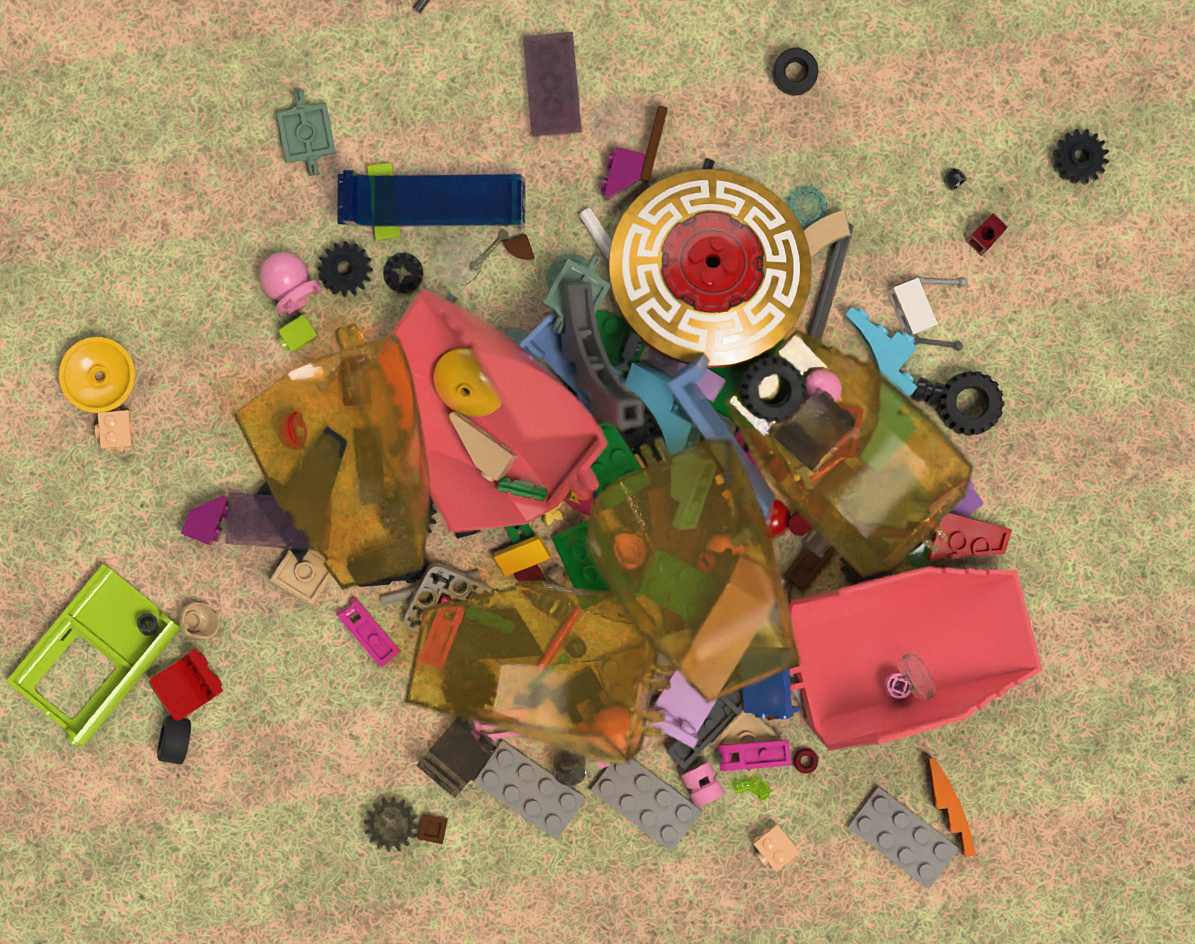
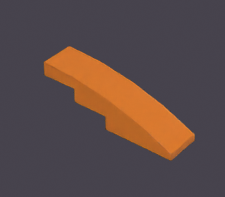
M929 757L927 761L935 808L937 810L946 809L949 832L960 833L963 856H976L971 831L962 805L949 779L935 758Z

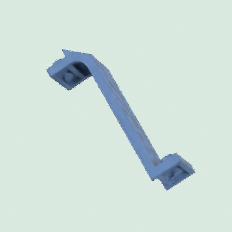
M704 353L675 373L676 376L668 383V386L756 510L755 515L736 527L729 541L734 548L740 545L748 546L756 540L755 536L762 543L769 530L775 494L696 384L708 372L706 368L711 362Z

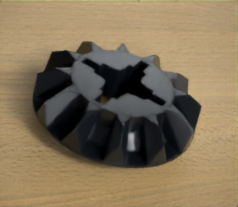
M409 253L393 255L388 259L383 269V277L389 288L399 293H408L415 290L421 284L424 274L421 262ZM405 262H407V271L414 274V276H405L400 283V275L393 271V269H402Z

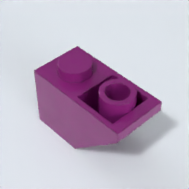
M616 147L615 153H609L606 167L611 168L609 178H603L600 191L605 193L604 199L610 200L640 181L645 159L644 153Z
M221 496L191 509L181 534L208 545H212L213 541L218 542L223 528L219 527L222 518L227 519L232 508V504H229L230 498Z

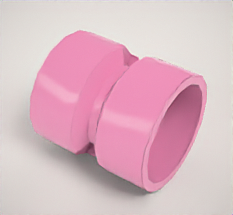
M709 761L680 775L686 789L692 790L690 797L696 808L725 794L719 780H714L713 778L715 772ZM703 778L705 784L699 786L698 780Z

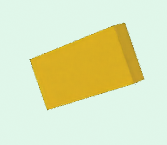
M540 535L494 552V559L505 576L551 558V553Z

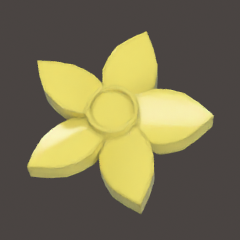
M562 502L558 507L543 514V521L546 526H549L554 520H563L562 513L558 510Z

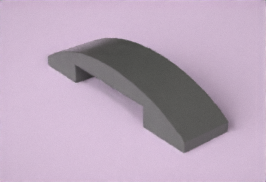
M739 680L737 683L733 682L719 696L697 732L698 741L694 748L676 740L666 751L684 770L735 716L744 709L742 683Z

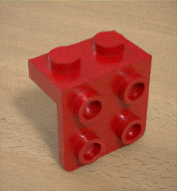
M196 648L149 680V685L170 717L178 721L224 691L220 678L216 674H212L208 668L206 657L201 652L199 653Z

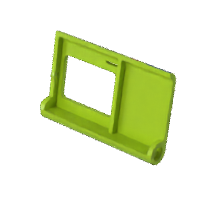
M102 564L6 680V683L60 725L68 734L66 739L77 747L79 744L85 746L180 631V626L110 567ZM152 614L157 618L158 629L154 635L145 636L138 630L137 621L141 615ZM150 621L146 622V629L148 630L151 629ZM80 636L111 660L116 668L76 718L70 719L36 691V685L73 640Z

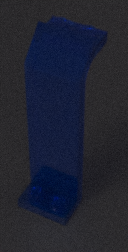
M343 170V174H338L337 224L360 227L512 226L515 229H525V178L521 174L374 176L361 175L354 170Z

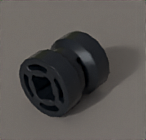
M920 376L916 383L917 388L913 392L912 400L916 402L924 401L927 402L928 406L936 408L941 398L944 384L938 382L933 384L928 379Z

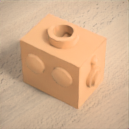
M116 408L110 412L98 413L99 424H95L96 439H100L101 449H106V451L114 449L116 452L123 451L126 447H135L131 411H122L120 408Z
M777 823L770 828H764L760 836L756 837L755 841H753V844L759 850L756 853L757 857L765 866L769 863L776 872L781 870L784 865H790L794 857L800 853Z

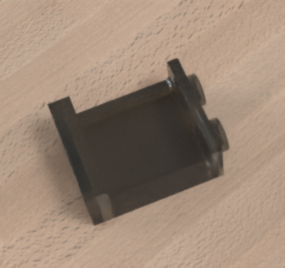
M819 388L800 406V411L798 413L795 411L792 414L793 417L787 419L774 435L777 441L811 471L819 464L824 455L847 432L849 433L856 423L850 411L838 406L830 393Z
M460 716L452 722L416 765L454 798L458 796L497 749L491 737L484 733L481 735L474 729L476 726L471 720L466 717L461 718Z

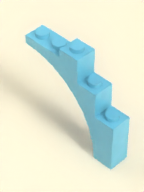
M851 307L844 317L858 330L868 345L876 363L880 381V408L877 423L868 444L858 459L875 473H880L918 427L914 423L916 419L905 410L903 413L899 411L916 390L917 386L914 384L916 380L907 372L900 373L898 371L917 347L913 344L915 340L906 332L901 334L897 331L890 338L887 336L889 331L879 323L876 326L868 320L870 316L859 307L855 310Z

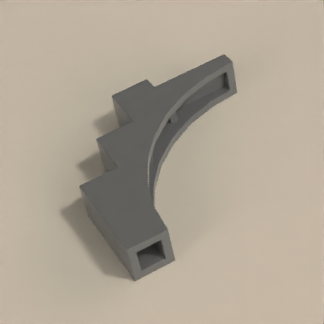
M592 283L564 284L566 333L562 334V356L564 360L576 363L577 389L591 393L592 418L619 428L643 425L642 398L632 394L622 384L615 374L601 342L593 305Z

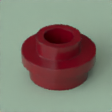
M802 748L794 754L793 765L801 773H811L818 766V756L812 749ZM803 756L810 758L809 765L804 766L801 764Z

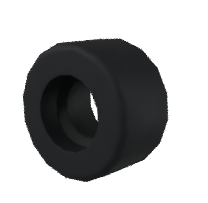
M791 48L782 52L776 59L772 71L773 81L777 88L791 96L803 95L810 91L816 83L819 73L818 63L814 56L801 48ZM796 62L803 65L805 69L803 79L791 81L787 77L786 68L789 64Z
M170 716L165 717L158 742V761L179 765L184 762L191 735V721L189 719L178 721Z

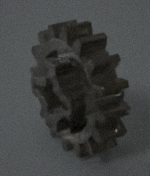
M396 796L392 797L391 802H388L383 797L382 805L374 802L373 807L375 810H367L366 813L370 816V819L364 820L363 823L369 825L370 828L364 832L365 834H372L373 837L369 840L370 843L374 841L379 842L377 849L385 845L387 852L391 851L392 846H395L397 851H400L402 843L407 847L410 845L408 837L416 838L417 835L412 830L419 828V824L413 823V820L418 818V814L411 815L410 811L413 809V805L406 808L404 806L405 799L397 803ZM395 807L401 811L389 813L385 808ZM378 815L381 823L380 828L376 831L375 818ZM407 817L408 830L405 833L402 829V821ZM386 818H389V820L395 818L397 820L395 825L397 831L393 828L388 830L385 827L387 825ZM385 835H393L398 840L388 841L383 839Z

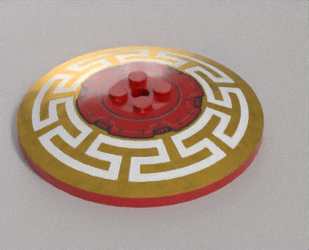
M713 169L686 171L672 175L657 182L640 194L626 210L617 226L610 248L608 264L609 281L615 303L630 329L635 334L640 335V339L647 346L659 354L682 364L688 365L705 353L711 361L707 368H722L748 362L768 352L781 342L793 328L804 309L809 295L812 275L811 255L806 236L799 221L783 200L767 187L751 178L733 172ZM710 256L716 257L719 260V266L717 268L708 267L705 262L706 258Z

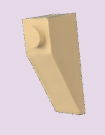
M451 412L449 418L475 466L482 470L480 474L492 482L493 480L499 481L502 477H505L519 454L461 413Z

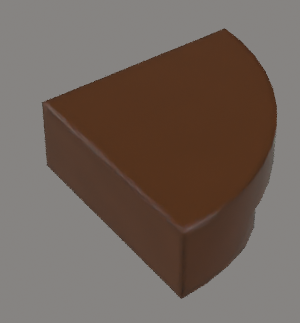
M527 235L503 242L506 250L514 257L522 260L535 259Z

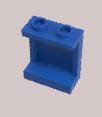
M758 648L747 650L741 660L744 713H752L756 718L776 715V719H789L791 714L800 712V706H792L789 663L798 661L797 650Z

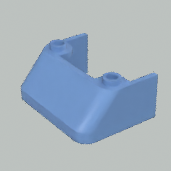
M553 311L519 345L533 357L543 358L578 394L579 402L591 415V393L577 389L576 363L564 360L562 356V334L566 333V324L560 334L551 330L558 317ZM612 366V368H613L615 374L617 375V377L620 379V381H621L622 384L624 385V384L626 383L625 379H624V378L622 377V375Z

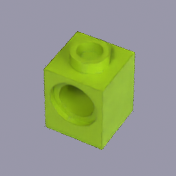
M304 314L278 330L281 335L278 338L280 344L285 351L290 349L293 353L319 338Z

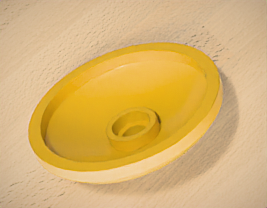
M91 337L77 342L66 352L60 364L59 382L65 397L74 406L86 412L102 413L118 408L128 399L135 385L136 371L130 354L119 343L108 338ZM98 372L104 373V379L102 381H98L96 379V374Z
M463 346L454 348L441 357L434 370V385L439 397L449 408L462 415L479 417L493 413L502 403L479 361L472 353L473 347Z

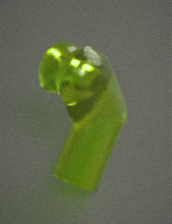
M756 776L732 782L736 794L750 791L758 796L760 800H766L770 796L769 785Z

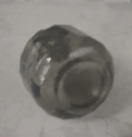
M566 748L555 754L553 758V773L556 781L566 786H573L584 780L586 776V758L582 752L577 749Z

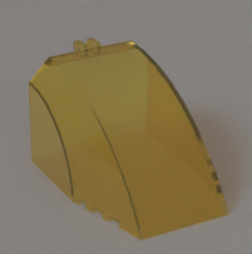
M354 323L348 325L347 329L338 328L334 333L341 351L317 358L285 374L233 413L279 507L283 512L287 510L295 519L292 524L298 531L302 528L311 540L308 543L313 551L317 548L326 560L323 565L341 589L420 570L423 565L428 537L430 508L429 462L423 419L409 361L401 340L396 335L391 334L366 342L358 325ZM294 411H297V414L293 418V433L298 446L291 440L287 429L288 418ZM326 427H329L348 441L342 459L338 455L342 443L330 434L326 436L324 433Z
M796 330L770 356L780 357L792 363L801 371L800 374L804 379L815 370L828 369L838 376L842 383V392L839 400L831 407L825 409H816L809 406L805 400L804 404H800L799 407L801 409L798 413L795 411L792 414V418H785L783 422L779 423L776 421L770 423L760 420L750 413L742 403L743 400L739 394V391H741L740 386L724 401L735 424L742 433L741 436L749 446L750 453L757 462L762 476L862 576L893 569L920 541L933 553H936L939 550L937 545L932 540H929L926 535L933 529L945 542L950 539L937 524L966 497L974 466L934 419L873 364L869 362L864 363L851 354L847 355L840 352L838 348L829 347L820 340ZM779 375L766 377L759 386V397L767 404L779 402L786 393V382Z
M659 437L655 439V445L663 457L662 460L657 461L650 447L647 444L642 445L641 451L648 466L615 480L591 502L588 551L636 632L642 638L645 637L652 644L651 647L658 654L661 653L669 661V665L675 671L678 670L686 678V682L709 703L801 663V657L771 533L751 480L731 440L706 439L671 455L664 440Z

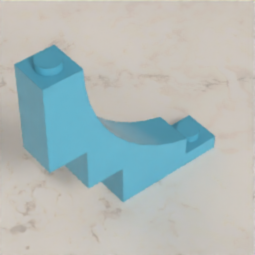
M632 363L628 371L625 387L642 398L656 418L666 441L671 466L670 496L680 501L675 513L673 526L678 529H696L720 459L698 447L702 433L689 414L684 411V407L668 386V383L674 377L650 363Z

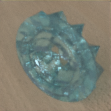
M813 187L797 189L792 193L787 204L803 227H809L824 218L828 209L825 196ZM805 197H807L809 204L818 205V207L810 210L809 218L805 210L797 209L804 205Z

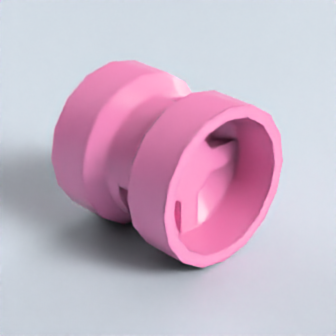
M892 673L885 678L883 687L887 695L901 699L910 694L912 682L905 674Z

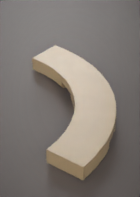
M845 210L830 214L804 230L811 259L820 250H823L833 242L851 236Z

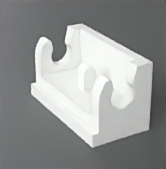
M919 278L896 286L887 292L903 331L910 336L938 325Z

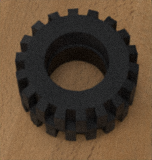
M767 356L765 359L759 358L756 363L748 365L749 369L747 371L744 370L742 374L744 376L743 380L739 382L741 387L739 394L743 400V405L750 413L760 420L770 423L776 421L779 423L783 422L785 418H792V414L795 411L797 413L800 411L801 408L799 406L801 403L804 404L806 399L804 398V393H807V387L804 386L805 379L797 367L783 358ZM779 375L786 382V393L779 402L767 404L759 397V386L766 377Z
M965 371L952 377L944 385L938 411L941 413V420L946 422V426L949 429L955 430V433L965 434V436L981 434L995 426L998 419L1002 416V407H1004V401H1002L1003 392L999 390V384L993 381L988 374L984 375L979 371ZM965 389H976L984 397L985 409L976 418L963 416L957 408V397Z

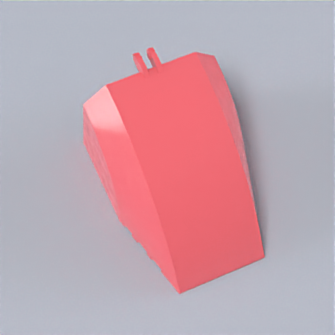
M421 290L375 356L385 385L390 384L394 397L390 398L392 407H398L401 419L397 421L400 431H406L408 441L404 442L406 450L450 532L527 524L558 507L571 489H573L580 500H588L591 496L590 491L596 490L599 486L590 466L607 446L601 429L590 413L547 368L511 338L459 305L427 290ZM463 346L473 347L472 353L479 361L502 405L493 413L485 416H464L519 454L505 475V478L511 479V482L517 480L534 484L536 488L537 485L546 487L547 497L545 501L534 500V497L528 499L511 495L510 491H508V494L499 492V481H489L480 474L482 470L475 466L449 418L451 412L456 411L449 408L441 400L435 389V367L441 357L448 351Z
M922 568L792 600L785 625L790 650H797L798 661L794 662L795 667L789 668L790 675L796 673L798 683L790 684L791 691L801 690L809 726L828 750L881 744L964 720L971 716V713L987 706L993 699L1006 694L1015 685H1020L1042 671L1016 570ZM892 673L907 675L912 682L910 694L901 699L887 695L883 684L888 675Z

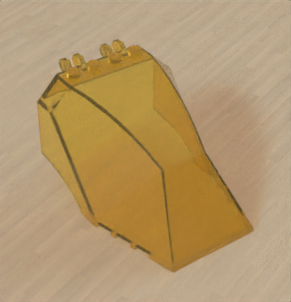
M543 581L515 582V586L501 590L494 588L490 593L479 596L472 594L465 600L454 603L447 601L423 609L404 702L408 705L494 726L601 763H628L642 750L644 736L650 738L662 737L663 729L656 726H646V722H665L664 713L648 710L652 688L656 690H669L671 687V681L667 679H654L655 674L661 676L673 675V667L667 664H657L658 652L652 620L626 592L591 591L552 585Z

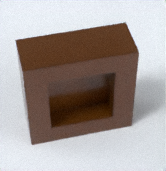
M423 814L418 840L443 844L448 819Z

